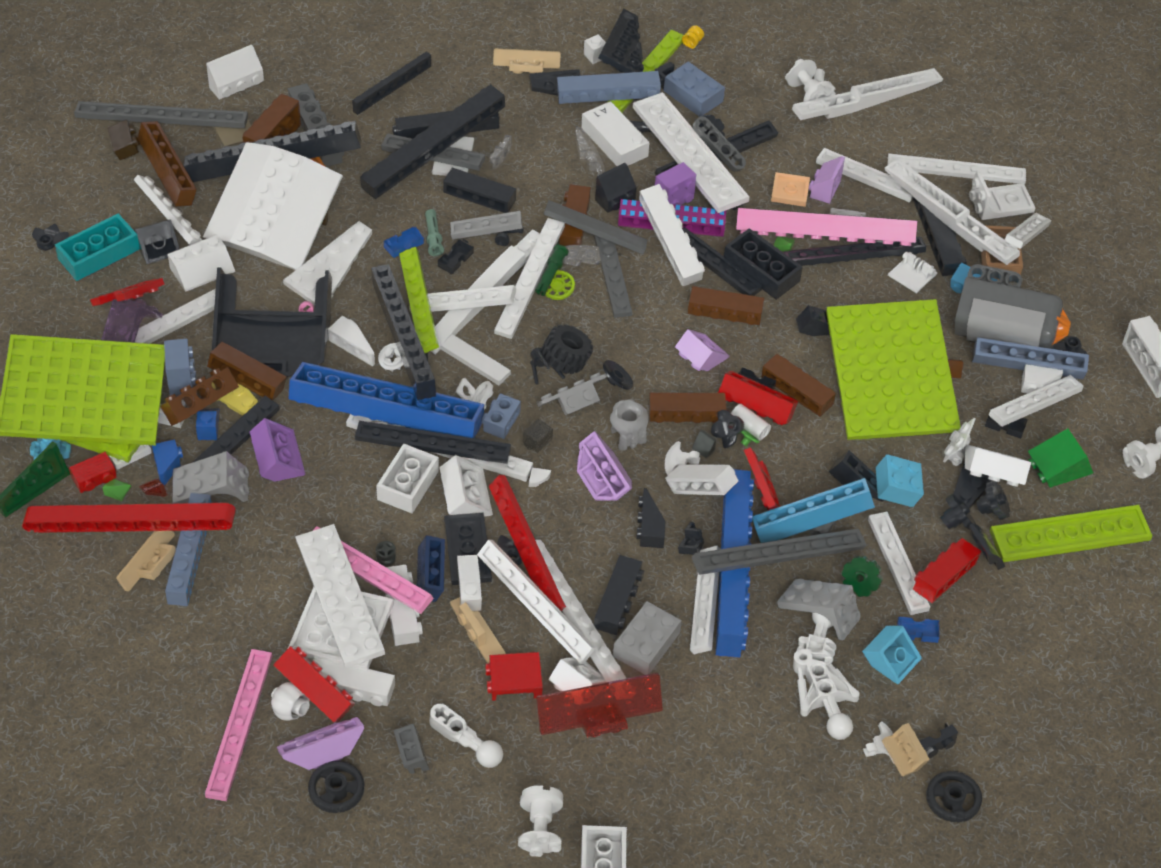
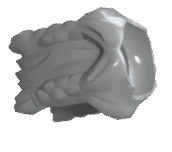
M633 399L617 402L610 415L612 433H620L619 450H627L628 446L633 449L637 447L638 443L645 444L647 442V409Z

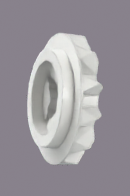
M396 343L389 344L380 351L378 360L385 370L392 372L395 369L400 370L403 362ZM394 353H395V355H396L398 358H395L394 361H393V363H392V361H391L390 358H393V355H394Z

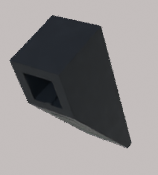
M808 305L796 318L800 333L810 336L830 335L826 310Z
M644 488L643 496H639L638 507H642V512L638 511L637 523H641V528L637 527L636 539H640V547L664 548L666 521L647 488Z

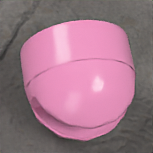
M304 301L299 306V312H314V305L310 301ZM307 305L310 306L306 311L303 310Z

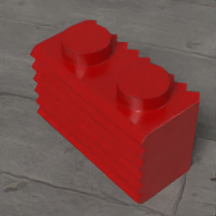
M106 452L69 467L71 478L80 493L91 491L96 486L117 478L115 467Z

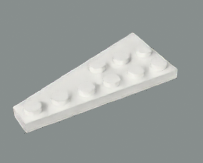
M358 221L283 280L284 285L315 306L316 282L319 278L325 276V270H329L332 276V298L333 293L350 270L352 263L357 259L359 252L371 237L372 229Z

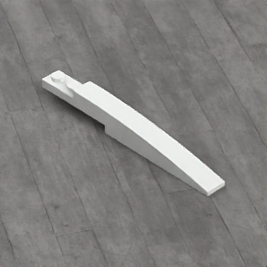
M933 68L852 86L850 92L793 104L792 110L800 120L825 115L827 119L834 118L925 89L942 82L943 78Z
M899 159L885 167V171L915 199L979 251L986 250L1005 265H1008L1020 256L1018 249L1009 246L1008 242L1004 241L1003 238L970 216L969 209Z
M532 229L515 247L511 245L469 289L503 286L527 262L540 233ZM484 307L449 310L435 326L439 348L431 352L436 354L441 349V344L452 334L456 335Z

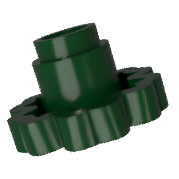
M866 556L854 557L851 562H847L844 565V569L841 572L842 576L846 578L843 584L852 585L853 591L856 592L858 597L870 596L873 591H877L883 581L882 576L879 575L881 567L875 560L869 561Z

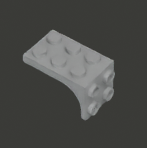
M227 451L173 469V504L188 503L191 493L208 495L229 494L237 497L242 502L248 501L249 471L246 466Z
M795 579L777 601L778 607L781 609L813 612L826 617L833 624L838 640H844L860 620V612L858 611L856 595L852 585Z

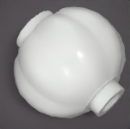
M292 682L281 684L271 694L273 711L281 720L290 721L304 716L309 709V698Z

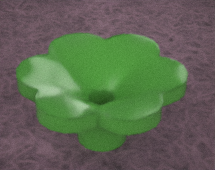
M743 429L741 432L744 438L740 443L747 447L750 441L760 442V440Z

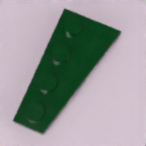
M52 441L0 494V513L5 518L70 475L55 442Z

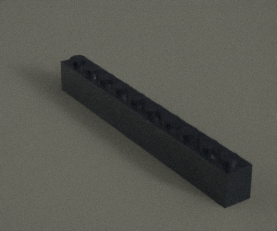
M491 84L483 88L475 96L469 98L448 115L443 116L441 120L429 126L428 129L418 134L414 139L405 143L381 162H378L370 170L364 172L360 176L361 188L374 199H377L432 160L436 155H439L505 107V95Z
M356 121L334 126L328 125L319 129H309L300 133L294 132L285 136H275L265 140L260 139L251 143L274 146L311 159L360 149L361 136ZM246 143L231 147L225 146L217 150H207L197 154L191 153L185 156L184 168L192 182L231 175Z
M389 264L372 267V282L416 398L417 400L436 397L434 375Z

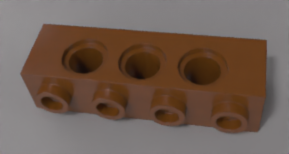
M218 367L209 372L211 376L208 378L203 376L195 380L196 385L191 387L189 384L180 389L181 394L176 396L174 393L165 398L166 402L160 405L171 426L182 422L239 387L228 367L222 370ZM212 382L215 384L216 389L212 387ZM197 391L200 393L201 398L197 396ZM182 400L185 401L186 407L182 405Z

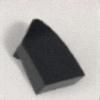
M690 522L684 530L685 538L678 546L679 554L694 555L699 553L704 545L702 530L700 528L697 529L694 522Z

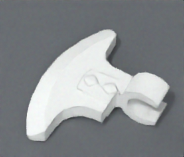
M677 441L666 454L665 471L667 475L679 465H686L687 462L698 465L700 453L697 451H691L690 453L682 452L680 450L681 442Z
M882 721L878 725L880 735L873 738L874 743L866 744V748L863 749L866 757L881 753L889 755L882 740L893 735V732Z

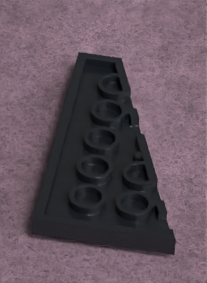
M623 8L598 57L603 63L615 67L619 72H643L644 69L641 61L643 55L641 43L639 42L640 34L638 33L639 21L637 15Z

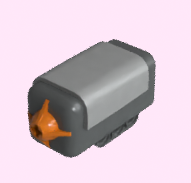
M975 264L970 267L964 282L956 313L955 335L967 337V340L976 342L977 337L1053 349L1055 343L1068 336L1071 322L1063 310V302L1059 296L1022 289V277L1017 272ZM974 274H980L981 276H980V277H974L973 275H974ZM996 277V278H998L999 280H998V281H992L991 278ZM1015 281L1017 284L1011 285L1009 282Z

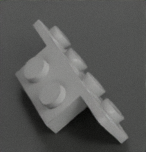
M599 372L590 376L591 380L587 382L582 379L574 383L575 387L570 389L567 386L557 390L558 394L554 396L549 393L541 397L542 401L537 403V405L540 407L558 399L565 415L573 413L600 401L593 384L607 378V375H601Z

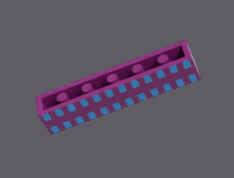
M621 199L618 226L654 230L640 201ZM673 205L676 218H680L682 226L693 234L724 237L727 210L718 213L712 208Z

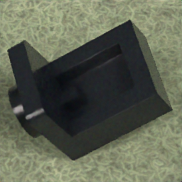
M668 62L655 69V71L659 72L661 88L663 90L665 77L674 71V64L672 62Z

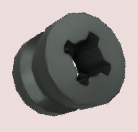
M382 541L377 544L376 560L379 564L388 566L394 563L396 560L395 545L390 541Z

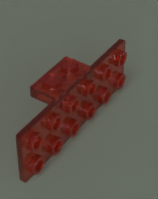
M658 673L536 697L541 735L580 727L583 728L587 737H597L610 732L617 733L628 729L625 718L663 710L660 675Z

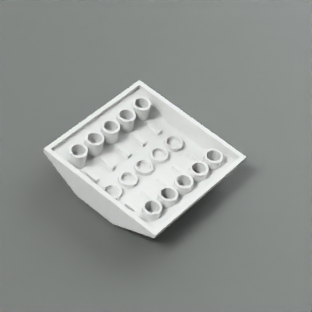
M246 142L203 238L207 239L218 235L225 246L297 270L306 260L343 176L304 156L274 146Z

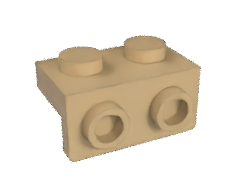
M909 723L902 725L893 735L882 740L901 776L917 772L930 760Z

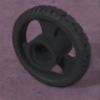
M332 761L321 765V767H318L313 772L308 783L311 801L316 807L329 813H341L352 809V807L354 808L363 797L365 789L361 772L350 763L348 764L344 761ZM335 770L345 771L351 774L355 780L347 782L345 775L335 772ZM320 777L325 778L326 793L323 796H318L316 792V784ZM348 792L354 794L353 797L347 800L346 802L333 804V801L343 800L347 796Z
M946 771L932 778L927 787L926 799L930 809L938 817L946 821L959 823L972 819L978 813L982 804V793L974 779H971L965 773ZM946 780L959 781L949 783L946 786V788L941 786L940 784L941 782ZM971 793L974 795V804L970 810L965 811L962 806L966 794ZM935 797H942L943 805L947 809L952 810V812H948L940 807Z

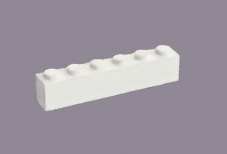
M660 184L641 190L639 200L681 285L686 286L702 280L703 272H705L702 262L698 261L697 252L694 247H691L688 234L683 232L682 222L680 218H676L674 206L669 204L667 200L666 190H662Z

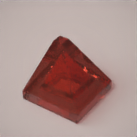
M158 479L139 486L146 495L167 496L163 483Z

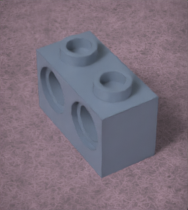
M500 393L498 398L492 401L489 412L485 413L482 418L483 431L505 439L521 412V401Z

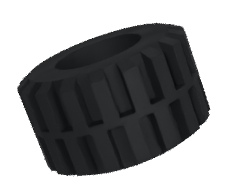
M566 324L564 326L558 325L553 327L542 346V354L549 365L556 368L555 370H560L566 374L567 372L574 374V372L578 373L584 368L593 352V345L591 344L592 341L588 339V336L582 330Z

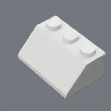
M252 45L206 63L209 88L219 100L264 81L263 68Z
M218 235L168 254L170 269L185 292L216 280L217 267H221L225 274L235 272L226 246Z
M966 444L965 469L970 470L971 475L981 477L982 474L989 475L988 479L1000 482V479L1007 480L1006 484L1017 487L1019 483L1025 485L1031 462Z
M457 455L439 467L447 510L450 515L484 512V517L493 515L483 468Z

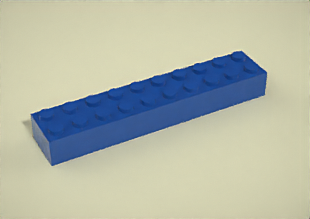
M306 362L301 363L291 377L289 384V400H294L297 403L311 404L315 407L332 409L336 412L341 411L353 416L379 420L388 424L405 426L406 428L475 438L482 425L485 406L483 403L436 393V397L417 400L413 387Z
M734 469L739 481L723 498L721 549L751 545V523L753 516L751 507L753 506L752 491L754 488V479H750L751 471ZM750 567L720 572L716 636L717 656L740 657L741 650H745L748 636L747 622L749 610H747V605L749 604Z

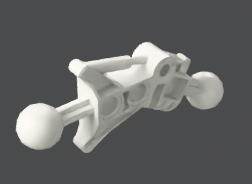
M812 612V619L816 624L814 634H809V637H799V647H797L793 660V669L799 677L797 683L801 706L800 713L802 716H807L811 710L825 706L829 716L826 725L828 733L837 740L846 739L853 731V723L848 715L840 712L837 702L845 700L857 702L859 700V691L852 687L842 673L831 664L837 647L832 640L825 637L828 628L832 627L833 624L826 617ZM803 675H806V678L810 685L808 693L806 688V680L803 679Z

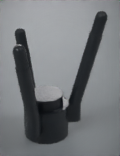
M540 347L533 349L530 353L532 358L530 364L536 385L539 383L536 366H545L547 369H550ZM555 370L562 379H565V375L560 370Z

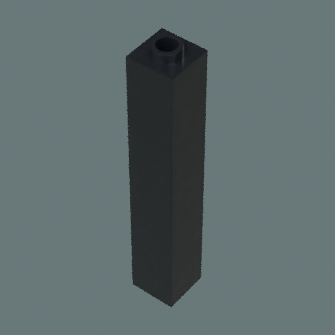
M452 111L395 118V125L392 126L393 135L414 139L418 134H421L429 126L435 124ZM497 112L471 132L499 129V113Z

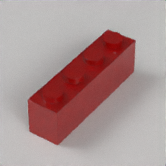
M733 371L725 373L718 393H725L726 401L742 404L748 409L756 411V414L761 417L772 418L773 422L779 425H786L791 421L798 404V400Z
M963 538L957 543L953 542L946 552L940 553L935 562L931 561L923 572L919 571L914 578L915 585L913 590L933 603L976 565L981 550Z
M290 646L274 663V666L334 723H338L355 705L352 701L353 696L345 689L343 691L336 686L338 682L332 676L323 674L321 672L323 668L316 661L313 660L311 662L306 658L308 654L301 647Z

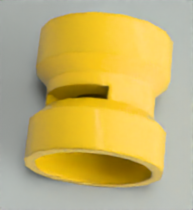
M691 26L682 37L683 44L689 48H695L704 37L703 30L698 26Z

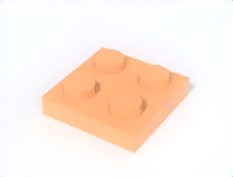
M776 172L771 202L806 207L810 177Z

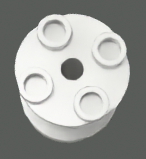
M799 59L795 62L789 73L786 74L785 79L791 87L805 85L804 91L806 94L803 102L836 95L834 92L835 87L831 82H819L817 79H812L817 68L814 61Z
M1161 426L1155 432L1156 444L1148 443L1145 445L1135 440L1127 444V447L1123 449V458L1127 467L1132 466L1135 470L1133 473L1139 478H1146L1155 472V461L1160 459Z
M531 786L524 789L520 798V806L530 812V821L534 823V831L522 834L518 838V846L529 851L531 856L541 857L543 853L561 851V838L554 833L547 832V824L552 821V813L558 812L563 807V793L553 787H550V791L543 790V786Z

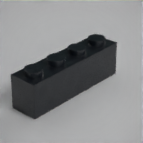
M453 167L443 181V193L503 213H509L516 201V188Z
M619 555L594 618V627L597 630L617 635L619 629L623 630L626 622L625 613H630L632 607L630 600L632 597H636L639 587L637 582H641L645 570H642L643 561Z

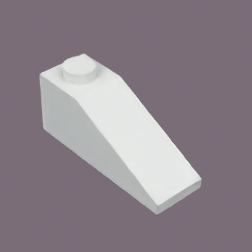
M341 316L328 328L330 342L371 366L375 364L374 351L353 320Z
M457 556L460 605L466 602L471 611H481L482 598L478 556Z

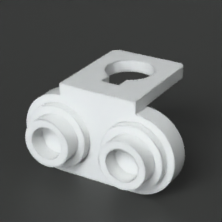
M463 378L456 392L462 399L485 404V410L487 399L493 395V385L489 381H485L475 390L467 379ZM464 385L468 388L470 396H466L463 393Z

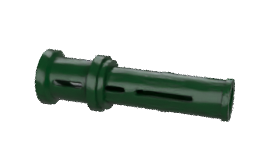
M559 244L554 246V252L548 258V266L535 289L538 295L541 292V296L546 295L557 270L562 268L563 260L569 254V250L565 246Z

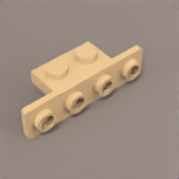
M495 48L493 65L509 66V71H513L516 74L523 72L540 73L543 72V68L559 69L561 53L558 51Z
M154 531L117 576V580L125 591H130L140 578L155 580L176 552L174 545H168L175 535L173 531Z
M460 597L450 601V606L457 615L459 623L464 626L470 640L475 643L487 663H489V655L506 654L479 611H471L466 602L460 605Z

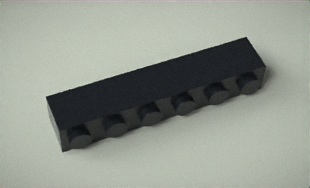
M913 197L941 275H954L961 263L967 265L966 257L961 252V245L957 242L956 232Z

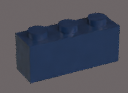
M426 535L418 546L417 586L432 595L434 599L431 602H436L444 591L445 539Z

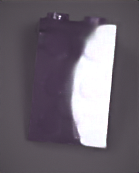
M127 299L118 302L113 300L101 341L135 343L142 319L144 317L162 318L163 314L158 311V308L146 305L147 302L141 299H135V301Z

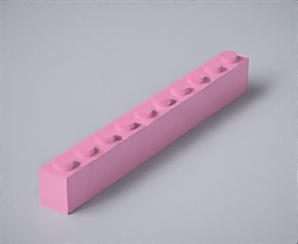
M738 208L736 229L743 233L750 228L753 231H758V235H768L769 232H776V236L786 237V233H790L796 238H804V235H811V239H822V236H829V240L840 241V237H845L847 241L857 242L858 239H865V243H875L876 240H883V244L893 245L894 241H899L901 245L911 246L912 242H916L917 221Z

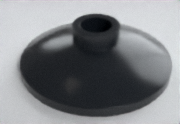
M606 360L603 363V369L610 384L613 386L617 385L626 390H630L633 387L632 378L622 366L611 360Z

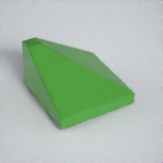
M777 236L773 246L783 252L791 251L795 240Z
M113 479L103 486V492L105 496L122 501L131 485Z

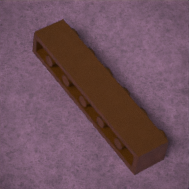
M142 122L137 138L175 207L192 206L197 189L159 122Z

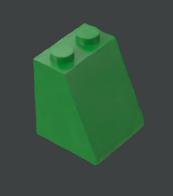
M1068 428L1028 451L1030 456L1028 461L1031 462V467L1038 469L1040 472L1037 474L1043 484L1047 483L1050 488L1093 474L1087 455Z

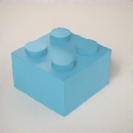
M886 454L876 466L879 499L913 507L924 495L921 463Z

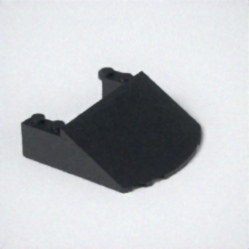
M217 267L212 350L221 342H224L286 377L293 376L302 362L320 365L325 361L328 328H330L332 276L329 270H325V276L319 278L316 282L314 312L236 310L237 280L233 275L225 274L221 267Z

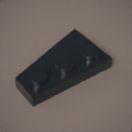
M580 70L530 73L531 90L558 96L557 77L581 76Z
M964 461L954 495L970 509L985 492L986 483L993 480L988 479L989 475L982 474L981 477L971 475V471L965 469Z

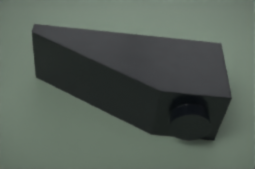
M850 450L834 462L829 473L842 485L865 478L872 498L881 502L884 501L878 498L876 474Z

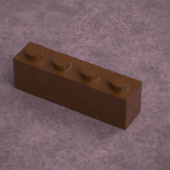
M570 184L569 191H565L564 202L566 204H563V206L587 215L591 187ZM565 223L564 230L559 238V245L566 248L581 249L584 231Z
M692 286L688 314L706 316L713 319H724L731 322H743L749 325H760L764 298Z
M221 342L210 352L207 367L212 370L218 367L221 370L228 367L236 382L252 392L274 400L283 391L287 378L285 375L230 345Z
M776 354L763 366L762 378L766 376L776 380V388L791 398L798 400V403L819 417L834 405L836 393L831 388L826 387L816 378L811 377L779 354Z
M649 393V422L715 423L719 421L717 412L726 410L725 393Z

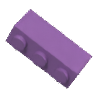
M264 418L250 431L261 477L272 481H279L305 475L293 429Z

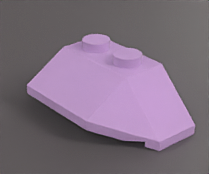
M595 431L579 443L580 451L577 472L595 500L617 501L632 489V481L614 452Z
M355 717L351 720L334 723L294 738L284 745L278 746L277 749L283 759L308 770L317 769L325 763L339 761L343 757L350 755L364 730V725L358 717Z

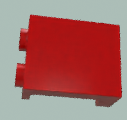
M539 652L489 655V663H485L486 676H490V681H487V694H492V701H496V695L533 693L534 698H542L543 687Z

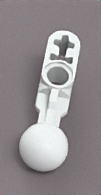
M436 704L431 708L429 720L431 727L450 741L458 742L464 747L473 749L476 752L478 762L482 766L492 768L502 761L503 750L497 742L492 740L483 742L477 737L476 732L466 725V721L446 705ZM459 727L461 730L456 732L453 731L451 728Z

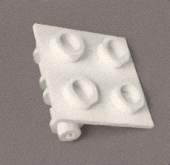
M905 252L902 256L904 259L888 273V276L917 294L937 275L934 266L929 265L924 260L921 261L919 257L916 259V256L911 252Z
M975 418L968 423L965 422L960 430H955L949 438L951 442L944 451L945 457L943 462L949 459L956 466L962 463L965 455L966 444L969 445L971 440L969 434Z

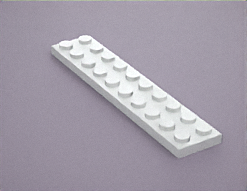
M663 92L633 103V109L678 164L684 162L697 174L695 185L718 213L749 202L748 194Z

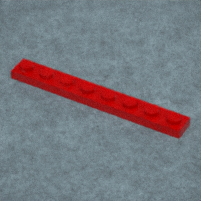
M499 475L488 487L530 579L562 611L566 608L565 603L505 475Z

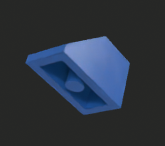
M203 408L197 412L196 431L198 440H217L220 408Z
M175 439L156 443V446L152 445L161 486L165 485L173 476V469L181 466L180 458H183L181 446L177 447Z

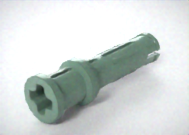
M430 209L425 213L428 236L426 238L429 244L428 253L431 256H440L444 253V247L441 244L443 239L438 230L436 211Z

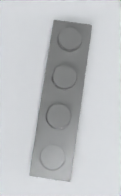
M521 211L450 222L451 237L454 240L521 229Z

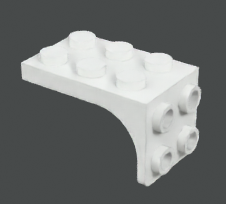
M976 172L972 180V189L969 192V197L973 201L975 211L979 214L981 220L1034 213L1035 206L1024 183L988 188L981 172Z

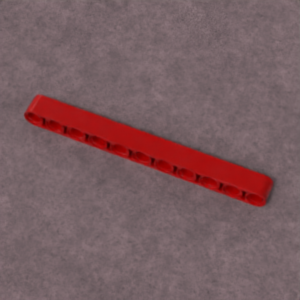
M229 503L30 506L26 510L22 528L28 532L34 530V532L229 530L233 526L236 508Z

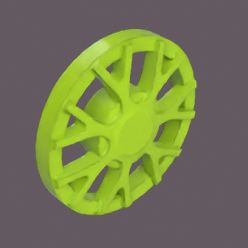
M557 270L550 284L551 288L547 290L548 292H546L545 296L554 300H562L569 297L575 289L574 278L565 271ZM556 275H562V278H556ZM569 278V279L571 280V281L565 283V280H566V279ZM551 291L556 292L554 295L549 294Z

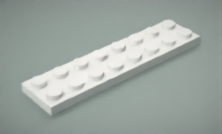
M332 524L295 536L345 668L385 655L384 647L335 525Z

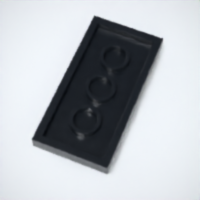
M484 512L444 516L452 585H459L457 556L477 555L487 542ZM478 556L480 583L492 582L491 569Z

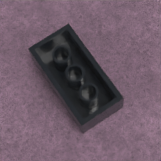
M750 228L725 246L724 257L762 285V290L776 300L801 280L803 267Z

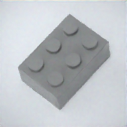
M646 601L614 643L613 657L648 676L680 634L682 620Z

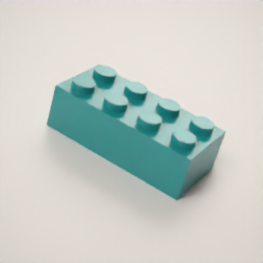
M119 213L55 244L58 260L76 281L140 250L138 235Z

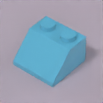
M886 626L862 651L873 668L896 684H899L922 659L903 626Z

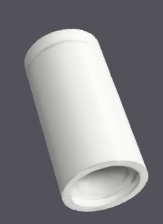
M742 404L737 405L731 413L733 416L740 417L744 421V430L760 441L771 430L769 423Z

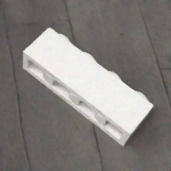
M679 465L665 478L674 494L725 495L739 481L734 469L730 465Z
M406 565L386 567L413 583L412 573L407 572ZM385 593L387 598L394 600L389 617L395 646L419 642V635L423 634L421 622H417L416 619L419 617V613Z
M314 657L313 660L323 668L321 672L326 676H332L338 682L336 686L342 691L343 689L347 690L353 696L352 700L371 702L375 706H388L395 687V675L371 669L366 671L354 667L345 668L343 664Z

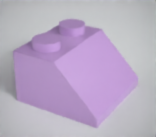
M841 156L825 162L821 169H817L814 177L815 181L812 180L809 186L811 191L810 198L830 204L841 182L845 157Z
M687 329L675 346L680 351L679 355L686 360L689 359L692 362L691 366L698 371H709L729 358V355L706 334Z

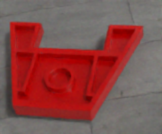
M163 278L147 280L92 298L90 301L92 306H97L117 299V302L132 298L136 299L144 296L143 294L158 291V287L165 284Z
M751 447L745 449V455L756 478L754 479L755 485L763 494L761 500L764 507L768 511L781 507L766 464L763 461H758L755 451Z

